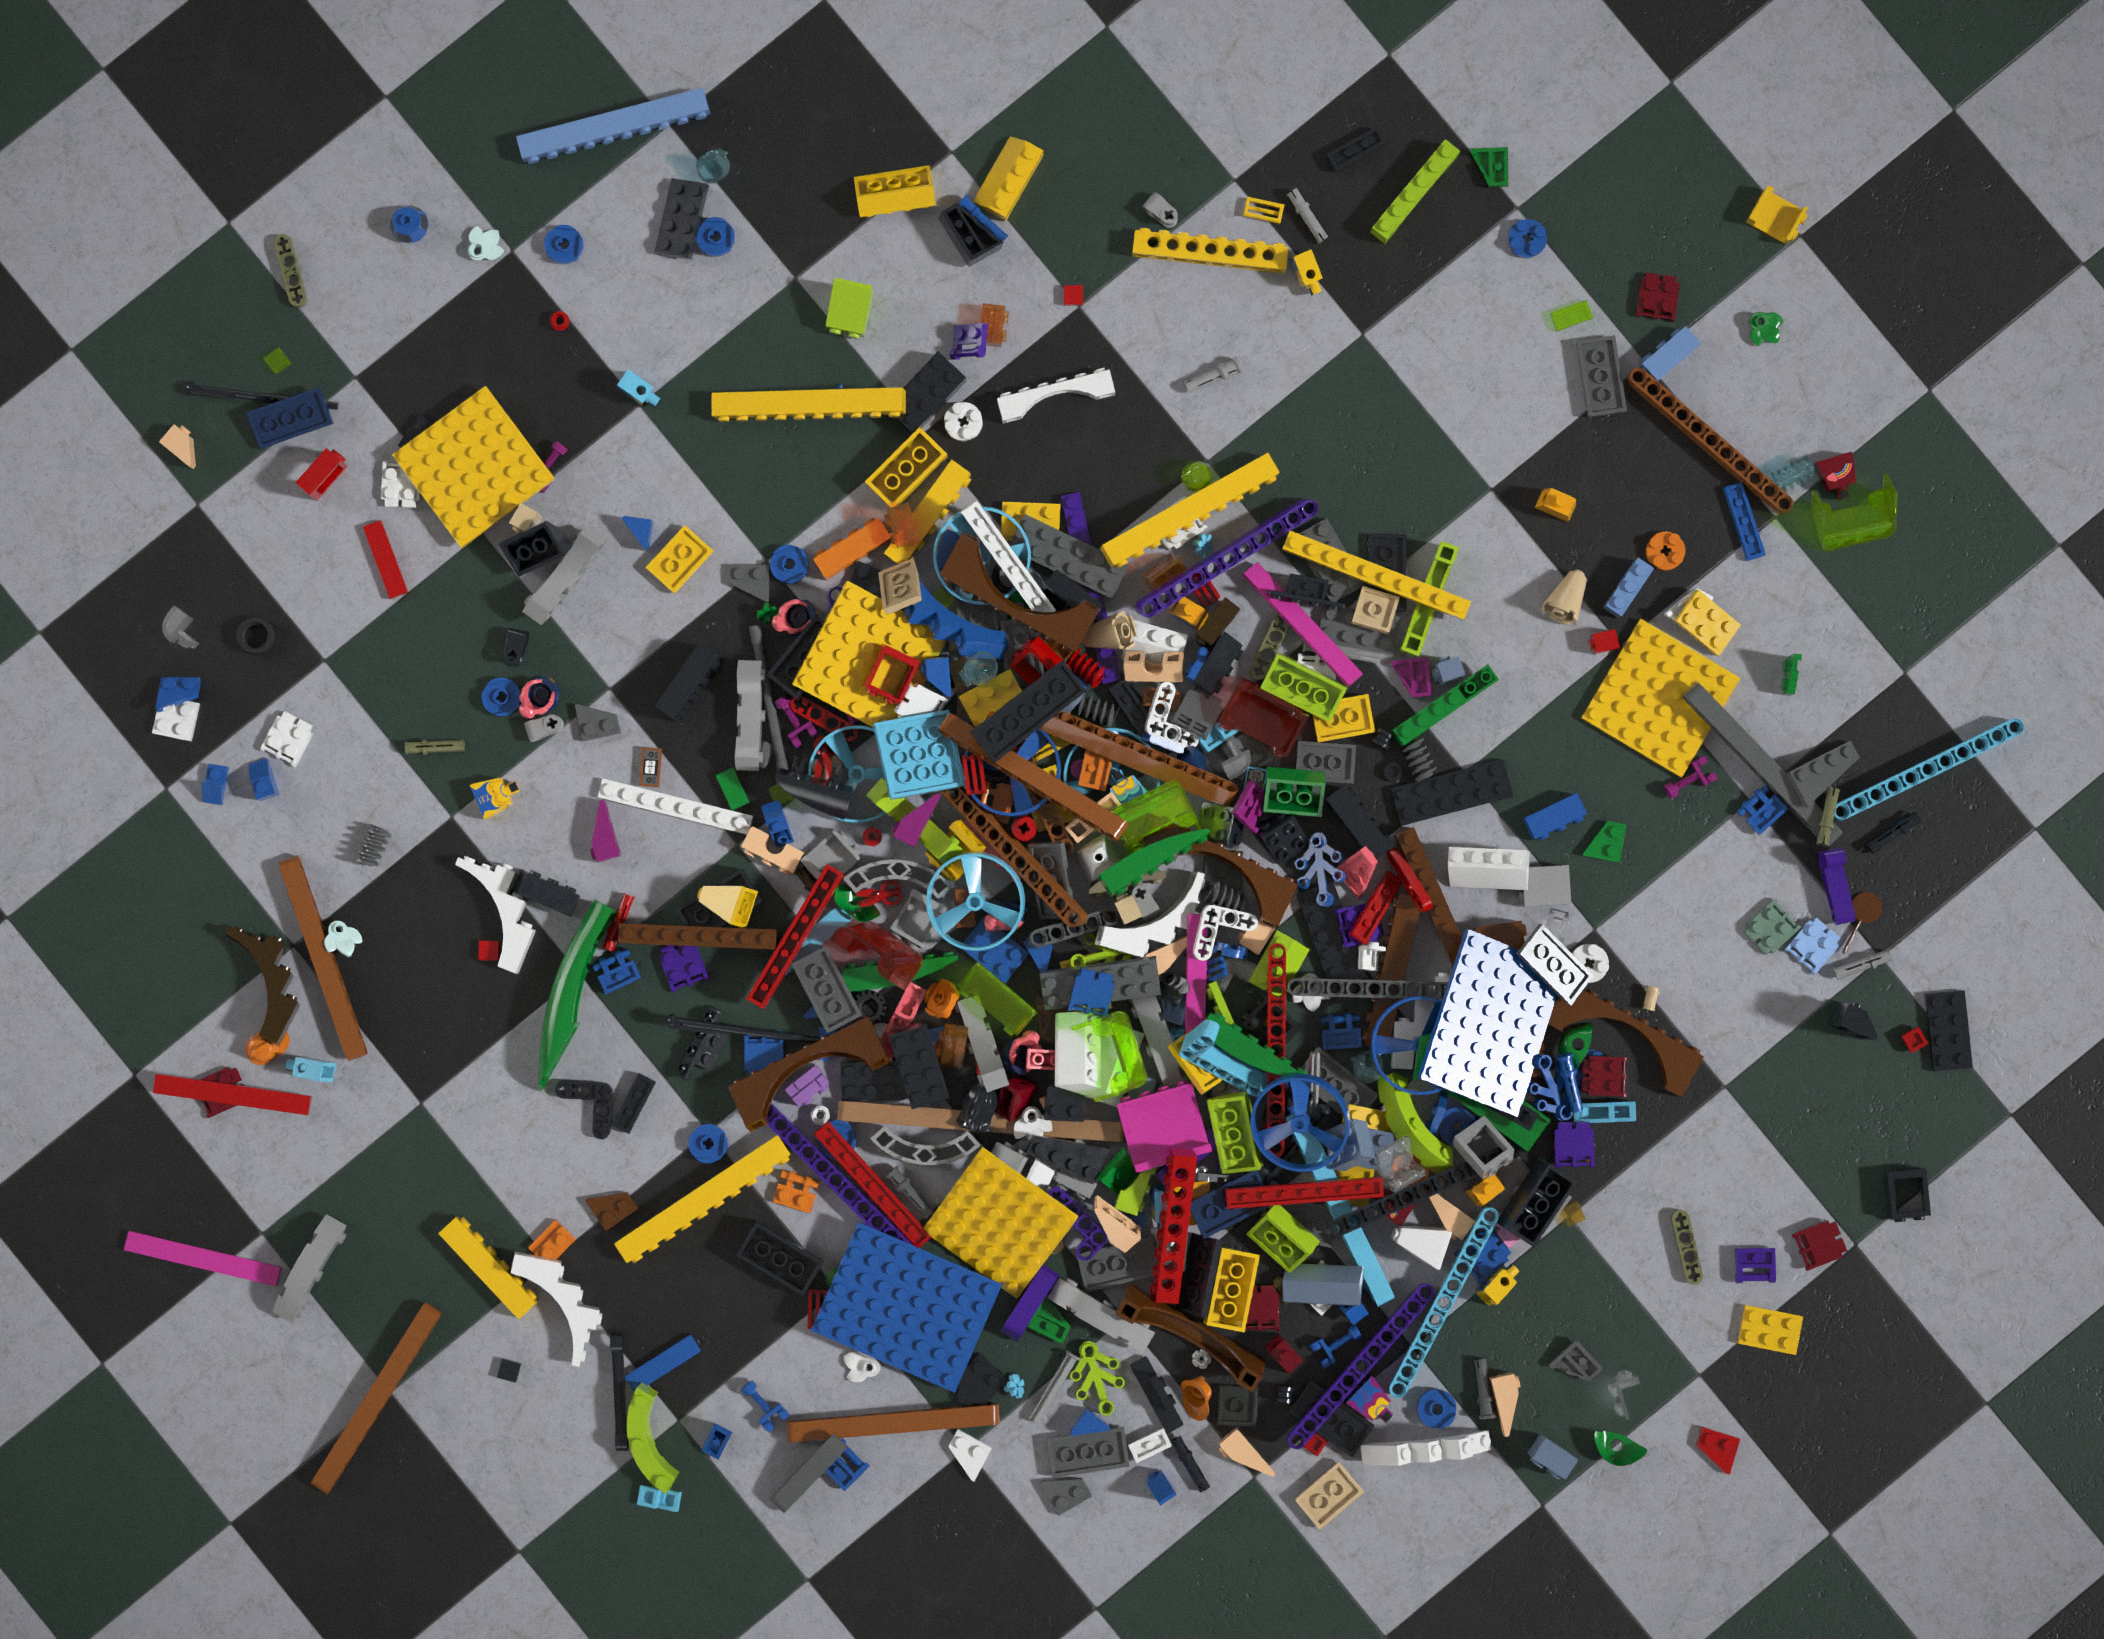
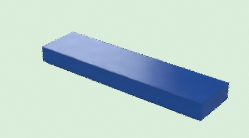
M1740 482L1724 487L1723 491L1746 562L1765 556V550L1743 483Z
M689 1335L626 1375L625 1379L633 1392H635L641 1382L649 1385L701 1352V1349L693 1336Z

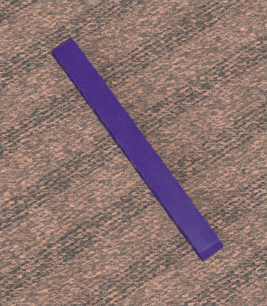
M1302 498L1139 599L1135 604L1136 612L1144 617L1156 615L1316 515L1318 504L1311 499ZM1306 503H1309L1310 506L1308 512L1304 511V506ZM1290 513H1293L1294 519L1292 522L1288 521V516ZM1274 523H1277L1278 529L1276 532L1272 531V526ZM1258 533H1261L1262 539L1260 542L1256 541V536ZM1242 543H1245L1246 549L1244 552L1240 551V546ZM1229 553L1230 559L1225 563L1224 555ZM1213 563V571L1208 572V565ZM1194 573H1197V580L1195 582H1192V575ZM1180 583L1182 586L1181 590L1176 592L1175 587ZM1164 593L1165 600L1160 603L1159 596ZM1148 603L1149 610L1144 613L1143 606Z
M771 1102L772 1114L767 1116V1125L868 1226L884 1233L888 1230H894L897 1235L896 1238L912 1244ZM778 1119H783L786 1122L784 1130L777 1129L776 1121ZM792 1133H797L800 1136V1141L797 1144H793L789 1139ZM805 1147L813 1149L814 1154L812 1157L804 1156L803 1149ZM822 1160L827 1163L826 1171L818 1170L817 1163ZM837 1174L841 1177L839 1185L832 1184V1175ZM847 1188L855 1191L854 1198L848 1199L845 1197L844 1192ZM859 1203H867L869 1210L866 1213L860 1212L858 1209ZM874 1216L882 1218L883 1223L881 1226L873 1225L872 1218Z
M1422 1283L1416 1286L1294 1426L1286 1437L1289 1447L1298 1450L1305 1446L1425 1308L1435 1293L1434 1288L1430 1284ZM1422 1287L1429 1289V1295L1426 1298L1420 1295ZM1411 1301L1416 1304V1310L1412 1313L1407 1309V1305ZM1397 1316H1401L1404 1320L1401 1327H1397L1394 1323ZM1384 1331H1388L1391 1334L1388 1342L1382 1340L1381 1336ZM1373 1345L1378 1348V1353L1374 1357L1370 1356L1368 1352L1369 1348ZM1362 1360L1365 1363V1369L1359 1372L1356 1369V1363ZM1346 1375L1352 1377V1384L1350 1386L1343 1384V1378ZM1333 1390H1337L1340 1395L1336 1401L1330 1399V1393ZM1320 1405H1325L1327 1409L1326 1414L1323 1416H1319L1317 1413V1408ZM1307 1420H1312L1314 1423V1427L1310 1431L1304 1428V1423ZM1297 1434L1300 1436L1301 1442L1294 1446L1291 1443V1438Z

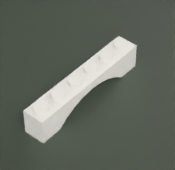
M1105 368L1093 371L1094 374L1086 375V373L1075 375V379L1068 380L1067 378L1056 380L1055 384L1049 385L1047 382L1037 385L1038 388L1030 390V387L1020 389L1019 393L1011 394V392L1003 393L1000 395V398H997L1002 422L1004 424L1022 419L1027 411L1036 403L1056 394L1077 393L1089 396L1095 400L1114 396L1115 389L1110 370L1105 371Z

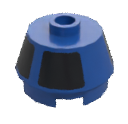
M413 205L403 206L392 215L390 228L393 235L399 241L414 243L425 236L428 229V218L419 207Z

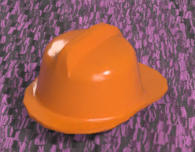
M258 1032L247 1041L245 1053L252 1063L265 1065L287 1050L290 1044L289 1034L286 1032L278 1047L259 1037L260 1032Z
M1203 1376L1192 1380H1184L1181 1383L1184 1409L1191 1418L1202 1421L1209 1414L1208 1401L1212 1390L1208 1383L1205 1382Z

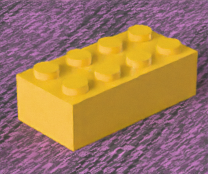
M919 427L865 481V484L894 512L948 458L947 453Z

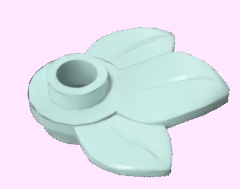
M478 226L472 229L469 234L471 244L468 247V255L471 259L475 261H480L484 258L495 260L504 253V250L497 246L499 242L498 230H489L483 233ZM480 248L481 253L475 254V249Z
M334 921L329 925V934L324 940V945L328 952L338 949L347 957L352 955L354 944L362 943L361 934L355 928L347 927L342 921ZM336 927L341 929L340 933L336 931Z

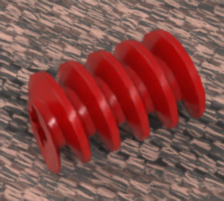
M1080 648L1076 652L1072 651L1065 658L1064 662L1072 668L1071 671H1073L1075 676L1079 675L1080 680H1085L1087 685L1091 684V688L1095 689L1104 678L1103 672L1105 667L1103 666L1098 670L1099 663L1096 662L1092 665V657L1085 660L1087 653L1080 656Z
M1028 816L1017 818L1012 825L1013 836L1021 842L1032 840L1036 834L1035 821ZM1026 824L1030 830L1022 834L1019 827H1023Z

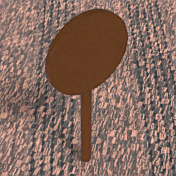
M1862 892L1852 900L1855 918L1858 921L1842 951L1843 954L1847 952L1861 922L1871 923L1881 915L1882 904L1875 894Z

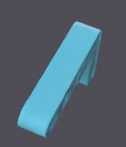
M1204 1020L1185 1036L1179 1052L1183 1059L1242 1091H1248V1094L1254 1097H1258L1266 1087L1267 1075L1264 1072L1214 1046L1220 1028L1219 1024L1215 1021Z

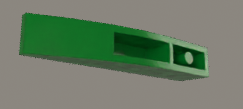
M1487 664L1393 729L1391 734L1395 736V740L1400 747H1403L1499 680Z
M1202 829L1187 832L1150 844L1100 873L1098 879L1110 897L1113 895L1118 897L1127 891L1125 888L1132 884L1134 887L1142 882L1143 876L1147 874L1151 876L1158 872V867L1162 864L1167 866L1176 860L1174 857L1181 853L1183 856L1191 851L1192 845L1204 843L1208 840L1207 836L1210 830Z
M954 952L942 953V957L935 958L934 954L924 955L923 960L907 957L903 958L904 962L896 963V959L884 960L882 965H877L876 961L866 962L865 967L849 964L845 965L846 969H841L842 977L850 992L886 988L904 984L938 971L957 961L958 955L954 956Z
M1218 1012L1215 1014L1210 1013L1206 1020L1215 1021L1220 1026L1214 1044L1234 1057L1279 1076L1308 1074L1300 1067L1297 1069L1291 1067V1061L1284 1056H1281V1058L1275 1056V1050L1266 1044L1264 1047L1257 1044L1259 1040L1251 1034H1248V1036L1242 1034V1028L1232 1023L1230 1026L1224 1022L1226 1018Z

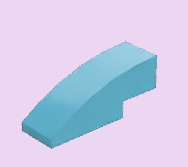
M1635 1101L1582 1103L1583 1110L1574 1113V1123L1636 1121Z

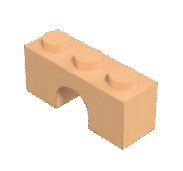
M1126 651L1124 658L1125 681L1183 682L1185 673L1184 652L1164 651L1162 662L1151 663L1146 659L1145 651Z
M751 826L741 846L745 848L744 853L752 857L755 854L762 857L761 862L772 866L773 863L780 866L778 870L787 875L790 872L795 874L801 862L800 860L805 853L786 844L782 852L772 854L767 849L770 835Z

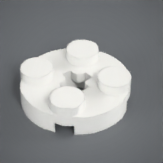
M967 402L955 403L947 410L944 417L947 433L957 441L971 440L982 429L983 421L980 411L977 407ZM966 417V421L969 422V424H964V426L961 427L958 419Z
M1584 944L1572 952L1583 965L1586 963V958L1589 960L1593 959V967L1591 969L1586 967L1593 975L1589 983L1597 982L1605 976L1609 969V959L1602 948L1595 944Z

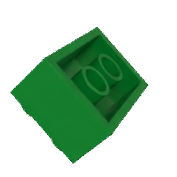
M1267 767L1263 812L1321 817L1326 785L1325 772Z

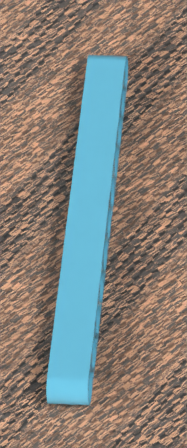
M2017 718L2007 720L1838 802L1836 808L1841 807L1844 814L1842 817H1839L1835 810L1834 820L1847 819L2020 735L2024 730V723ZM2011 723H2014L2017 727L2015 733L2011 732L2009 728ZM1994 731L1998 732L1999 734L1998 741H1995L1992 738V733ZM1977 739L1982 742L1980 750L1975 747ZM1959 748H1962L1965 752L1963 758L1957 754ZM1942 756L1946 757L1948 761L1946 766L1940 763ZM1924 765H1928L1930 767V773L1928 775L1924 774L1923 772ZM1907 773L1913 776L1911 783H1908L1905 779ZM1890 781L1896 786L1893 792L1888 789ZM1872 790L1878 792L1877 800L1871 798ZM1855 798L1861 801L1859 809L1853 805Z
M1295 1113L1286 1117L1285 1121H1291ZM1307 1130L1304 1133L1294 1132L1292 1134L1306 1164L1320 1162L1327 1158L1320 1141ZM1330 1163L1320 1169L1310 1171L1314 1181L1338 1180L1334 1170L1330 1167ZM1348 1200L1325 1201L1333 1220L1353 1211ZM1350 1216L1349 1223L1352 1226H1356L1357 1219ZM1362 1228L1341 1236L1355 1265L1364 1267L1363 1282L1374 1304L1379 1307L1394 1299L1395 1296Z
M1493 1206L1483 1207L1478 1214L1475 1223L1470 1229L1390 1380L1389 1391L1393 1397L1402 1398L1407 1393L1499 1218L1498 1212ZM1491 1210L1494 1212L1495 1215L1492 1220L1484 1218L1486 1211ZM1484 1228L1485 1235L1483 1237H1476V1229ZM1469 1245L1476 1247V1252L1472 1255L1466 1253V1248ZM1461 1262L1467 1264V1269L1464 1272H1459L1456 1269L1457 1265ZM1450 1280L1458 1282V1286L1455 1289L1447 1287ZM1440 1298H1448L1449 1303L1446 1306H1440L1438 1304ZM1433 1314L1440 1317L1439 1321L1435 1324L1429 1322V1317ZM1422 1332H1429L1431 1336L1429 1340L1423 1341L1420 1339V1334ZM1419 1349L1422 1353L1420 1357L1413 1358L1411 1351ZM1403 1367H1411L1412 1373L1409 1375L1402 1374ZM1399 1383L1403 1385V1390L1401 1392H1394L1392 1390L1393 1386Z

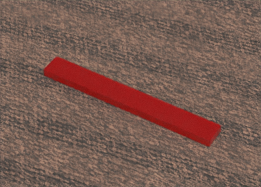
M155 1074L153 1093L301 1115H309L312 1099L310 1095L164 1074Z
M829 1121L813 1133L914 1246L920 1248L931 1238L923 1229V1225Z
M1382 1176L1225 1188L1227 1209L1384 1197Z

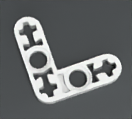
M1170 682L1160 683L1156 688L1144 725L1145 732L1182 745L1185 748L1190 746L1196 747L1199 742L1196 733L1188 732L1185 728L1166 722L1176 690L1175 686ZM1168 686L1167 689L1170 690V693L1165 694L1164 699H1167L1168 701L1165 702L1163 700H1158L1159 697L1163 698L1164 691H1162V688ZM1159 703L1163 704L1165 708L1164 712L1160 715L1155 711V707ZM1156 723V727L1163 728L1162 732L1158 730L1152 732L1150 724ZM1170 728L1176 731L1174 739L1167 737V731ZM1191 735L1193 743L1187 745L1188 741L1180 739V737H1189Z
M1215 905L1205 906L1201 913L1193 947L1194 957L1201 961L1208 960L1211 957L1218 925L1244 931H1253L1258 925L1255 915ZM1211 908H1213V912L1216 913L1215 916L1211 917L1210 921L1214 922V926L1210 924H1204V920L1209 921V915H1207V911H1211ZM1229 912L1235 916V920L1231 924L1225 921V915ZM1239 914H1241L1240 919L1248 920L1250 917V921H1253V924L1246 928L1247 924L1239 922ZM1205 927H1209L1212 931L1209 938L1202 936V930ZM1200 939L1210 942L1209 945L1205 944L1204 950L1207 951V954H1203L1202 957L1198 953V949L1203 947V943H1199Z

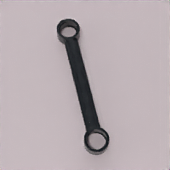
M611 1333L610 1348L612 1353L616 1431L615 1449L616 1451H628L624 1334Z

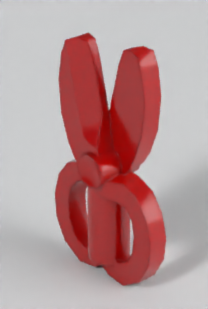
M821 735L816 738V740L814 741V750L816 749L818 743L821 740H823L826 736ZM826 742L823 743L822 751L818 749L816 753L821 757L815 765L814 777L819 778L824 767L825 780H829L832 771L830 758L836 754L834 751L829 753L830 746Z
M890 880L881 885L880 891L875 889L858 891L856 893L858 897H869L859 902L858 905L860 907H868L878 903L881 899L888 906L898 905L903 898L900 892L901 885L897 881ZM893 884L897 887L895 889L884 890V888L887 885ZM899 896L898 899L893 902H889L886 900V898Z

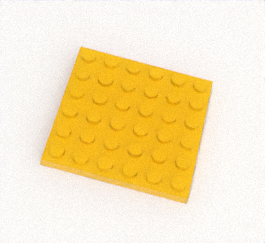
M486 386L392 454L461 548L518 508L520 503L523 504L555 480L554 476Z
M846 581L792 685L873 727V724L876 722L899 719V714L894 711L898 705L897 702L892 705L883 700L884 696L877 694L875 697L867 693V688L862 686L881 644L894 648L922 663V658L938 657L947 640L934 639L929 625L908 623L907 617L901 609L886 615L883 610L882 599ZM885 654L871 685L895 696L909 665ZM919 665L910 682L913 686L916 683L923 686L926 681L923 675L920 674Z
M1639 619L1581 719L1682 778L1711 729L1685 702L1682 696L1697 682L1724 707L1740 677L1646 621Z
M982 1147L923 1229L934 1240L984 1276L1002 1283L1001 1288L1017 1299L1079 1216Z

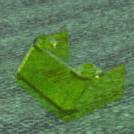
M1887 473L1883 475V488L1871 492L1868 496V503L1832 511L1828 503L1821 502L1817 491H1812V516L1819 543L1824 551H1833L1888 538L1896 532L1898 493Z
M1172 780L1111 811L1128 823V827L1119 839L1127 856L1143 848V837L1176 821L1181 827H1190L1194 824L1197 830H1202L1197 816L1180 782L1177 780Z
M978 961L957 985L960 987L958 992L966 998L969 996L1005 1025L1003 1030L1010 1036H1013V1034L1018 1036L1037 1013L1035 1009Z
M1115 1011L1070 1026V1029L1073 1031L1092 1025V1029L1097 1036L1107 1037L1111 1035L1123 1073L1117 1074L1111 1079L1110 1086L1112 1091L1092 1097L1094 1102L1126 1093L1145 1084L1147 1074L1129 1017L1125 1012Z

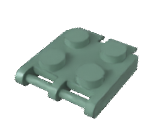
M1774 898L1746 924L1748 928L1744 933L1752 942L1759 938L1760 941L1756 946L1766 955L1770 951L1771 953L1776 952L1801 926L1795 924L1788 916L1789 913L1787 911L1784 912Z

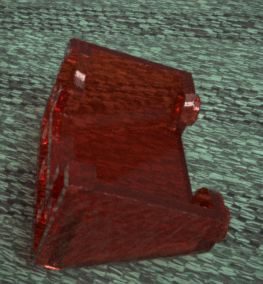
M1240 677L1218 720L1221 723L1220 727L1227 731L1238 729L1270 746L1273 750L1272 754L1275 756L1287 758L1309 716V712L1261 689V686L1255 682Z
M871 920L838 928L830 938L832 942L852 955L858 950L867 952L870 948L882 956L877 965L878 973L904 991L923 964V958L920 953Z

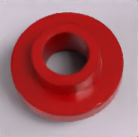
M562 311L555 312L550 318L551 326L557 331H563L569 326L570 319ZM559 318L564 320L561 325L557 324Z
M869 827L863 832L862 838L866 845L873 847L881 842L882 834L879 829ZM870 833L876 835L874 840H869L868 836Z

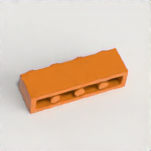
M879 518L868 520L864 523L865 527L858 530L856 528L848 533L849 537L842 540L840 538L831 544L832 547L830 549H822L815 554L816 557L813 560L826 581L892 540Z

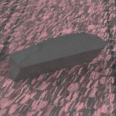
M763 741L761 744L764 760L763 763H760L759 767L762 769L771 762L774 755L773 744Z

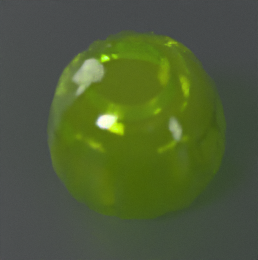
M1197 460L1191 461L1182 470V482L1187 491L1191 493L1198 492L1210 485L1212 480L1211 469L1206 463Z

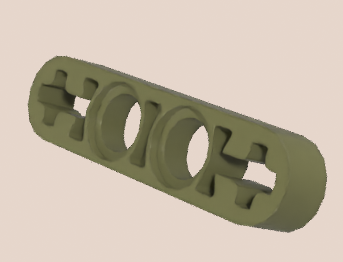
M280 234L274 239V247L288 299L294 307L302 308L307 304L308 297L294 245L289 236ZM282 239L288 242L285 244L286 250L288 251L287 253H285L283 247L279 245L280 243H282ZM286 257L293 258L292 266H284L283 261ZM296 275L298 277L296 285L288 283L290 276ZM290 290H297L298 294L303 297L300 299V303L293 300L296 298V293Z
M1278 613L1274 616L1250 668V676L1254 680L1260 681L1266 677L1289 628L1286 622L1281 626V628L1285 629L1284 632L1279 628L1273 627L1274 624L1278 626L1280 619H1278L1280 615ZM1273 631L1280 634V640L1277 642H1272L1269 638L1270 633ZM1264 649H1269L1272 652V657L1268 660L1261 656V652ZM1259 659L1261 662L1268 663L1269 665L1268 667L1264 665L1262 668L1264 675L1260 674L1257 677L1253 669H1258L1260 663L1257 660Z
M1681 1209L1675 1210L1671 1214V1224L1685 1281L1692 1285H1697L1702 1281L1703 1273L1690 1217L1686 1211ZM1678 1213H1680V1215L1685 1216V1219L1682 1220L1683 1226H1687L1688 1229H1680L1677 1231V1227H1681L1680 1222L1675 1221V1218L1678 1217ZM1682 1232H1687L1690 1236L1689 1241L1686 1243H1682L1679 1239ZM1687 1251H1692L1694 1254V1259L1691 1262L1684 1260V1254ZM1686 1265H1697V1267H1693V1271L1695 1273H1698V1276L1695 1277V1281L1689 1278V1275H1691V1268L1686 1269Z

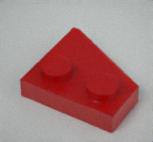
M1702 1426L1696 1445L1726 1474L1730 1475L1740 1438Z

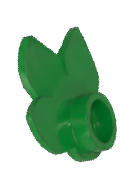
M1763 312L1753 313L1749 320L1752 328L1750 334L1752 342L1756 346H1760L1764 340L1770 343H1778L1780 332L1777 327L1783 324V318L1774 312L1767 314ZM1759 318L1762 320L1761 325L1758 324Z

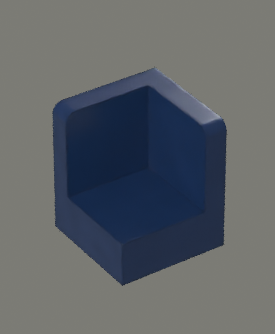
M1194 746L1185 748L1181 754L1177 753L1176 759L1205 770L1206 757Z

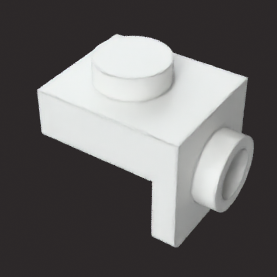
M1368 942L1367 945L1359 946L1358 969L1371 972L1378 971L1379 952L1386 951V947L1379 946L1377 942Z

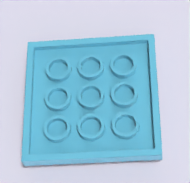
M949 710L873 724L890 800L965 786L957 744L937 730L947 714L950 713Z

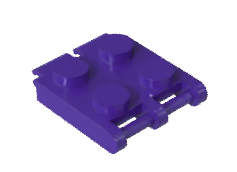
M1367 903L1334 910L1339 920L1340 927L1338 929L1341 931L1344 944H1342L1343 948L1361 945L1350 935H1348V943L1345 930L1349 934ZM1341 913H1343L1345 926L1343 925ZM1379 922L1368 942L1380 940L1379 936L1384 935L1381 922Z
M668 945L660 948L662 955L659 958L672 992H676V989L686 985L692 986L694 982L704 978L705 980L709 979L697 946H678L679 949H675L674 945ZM703 973V975H701V976H699V977H696V978H694V979H691V977ZM687 980L686 982H683L681 984L674 985L675 983H678L680 981Z
M1557 1122V1129H1553L1555 1168H1559V1166H1572V1168L1590 1166V1168H1594V1129L1590 1128V1123L1575 1122V1129H1572V1122ZM1561 1160H1572V1162H1559V1161H1561ZM1577 1160H1589V1162H1577Z

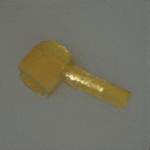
M1277 1276L1273 1280V1285L1283 1299V1279Z

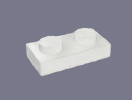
M1164 1428L1128 1444L1136 1463L1172 1446Z

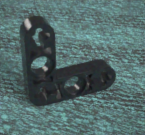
M562 1081L557 1084L555 1091L560 1098L594 1100L593 1135L597 1139L607 1138L611 1133L613 1088L611 1085L602 1082ZM564 1084H566L567 1088H574L573 1084H576V1096H572L574 1092H566V1095H563L560 1088ZM582 1085L589 1087L590 1092L587 1096H582L579 1093V1088ZM603 1086H605L606 1090H609V1094H605V1100L609 1099V1104L605 1102L598 1103V1099L602 1100V1094L598 1091ZM601 1105L608 1108V1114L605 1117L597 1113L598 1107ZM597 1119H608V1123H603V1128L607 1129V1133H603V1136H600V1133L597 1132V1129L601 1127V1122L597 1123Z

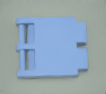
M1815 918L1812 922L1808 920L1784 948L1786 952L1789 951L1794 955L1800 964L1803 963L1807 966L1813 975L1818 972L1839 947L1837 942L1840 939L1831 929L1824 933L1823 931L1827 926L1818 918ZM1793 947L1794 949H1796V950L1801 954V956L1798 955V954H1797L1793 949H1791V948ZM1805 958H1806L1807 960H1809L1815 967L1811 966V965L1805 960Z

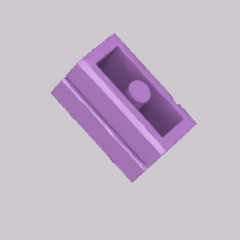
M814 1064L784 1089L798 1107L800 1105L805 1107L813 1101L812 1096L818 1092L820 1095L829 1088L827 1084L830 1081L820 1068Z

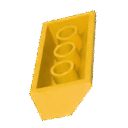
M1010 136L974 198L973 203L1006 222L1043 158L1044 150L1025 140Z
M930 165L854 177L860 217L891 214L892 212L929 208L936 205Z
M1221 1246L1207 1318L1204 1317L1203 1319L1204 1324L1245 1332L1260 1255Z

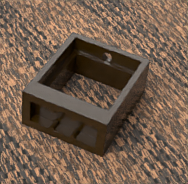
M1225 597L1196 633V643L1201 647H1208L1210 649L1237 616L1240 608Z

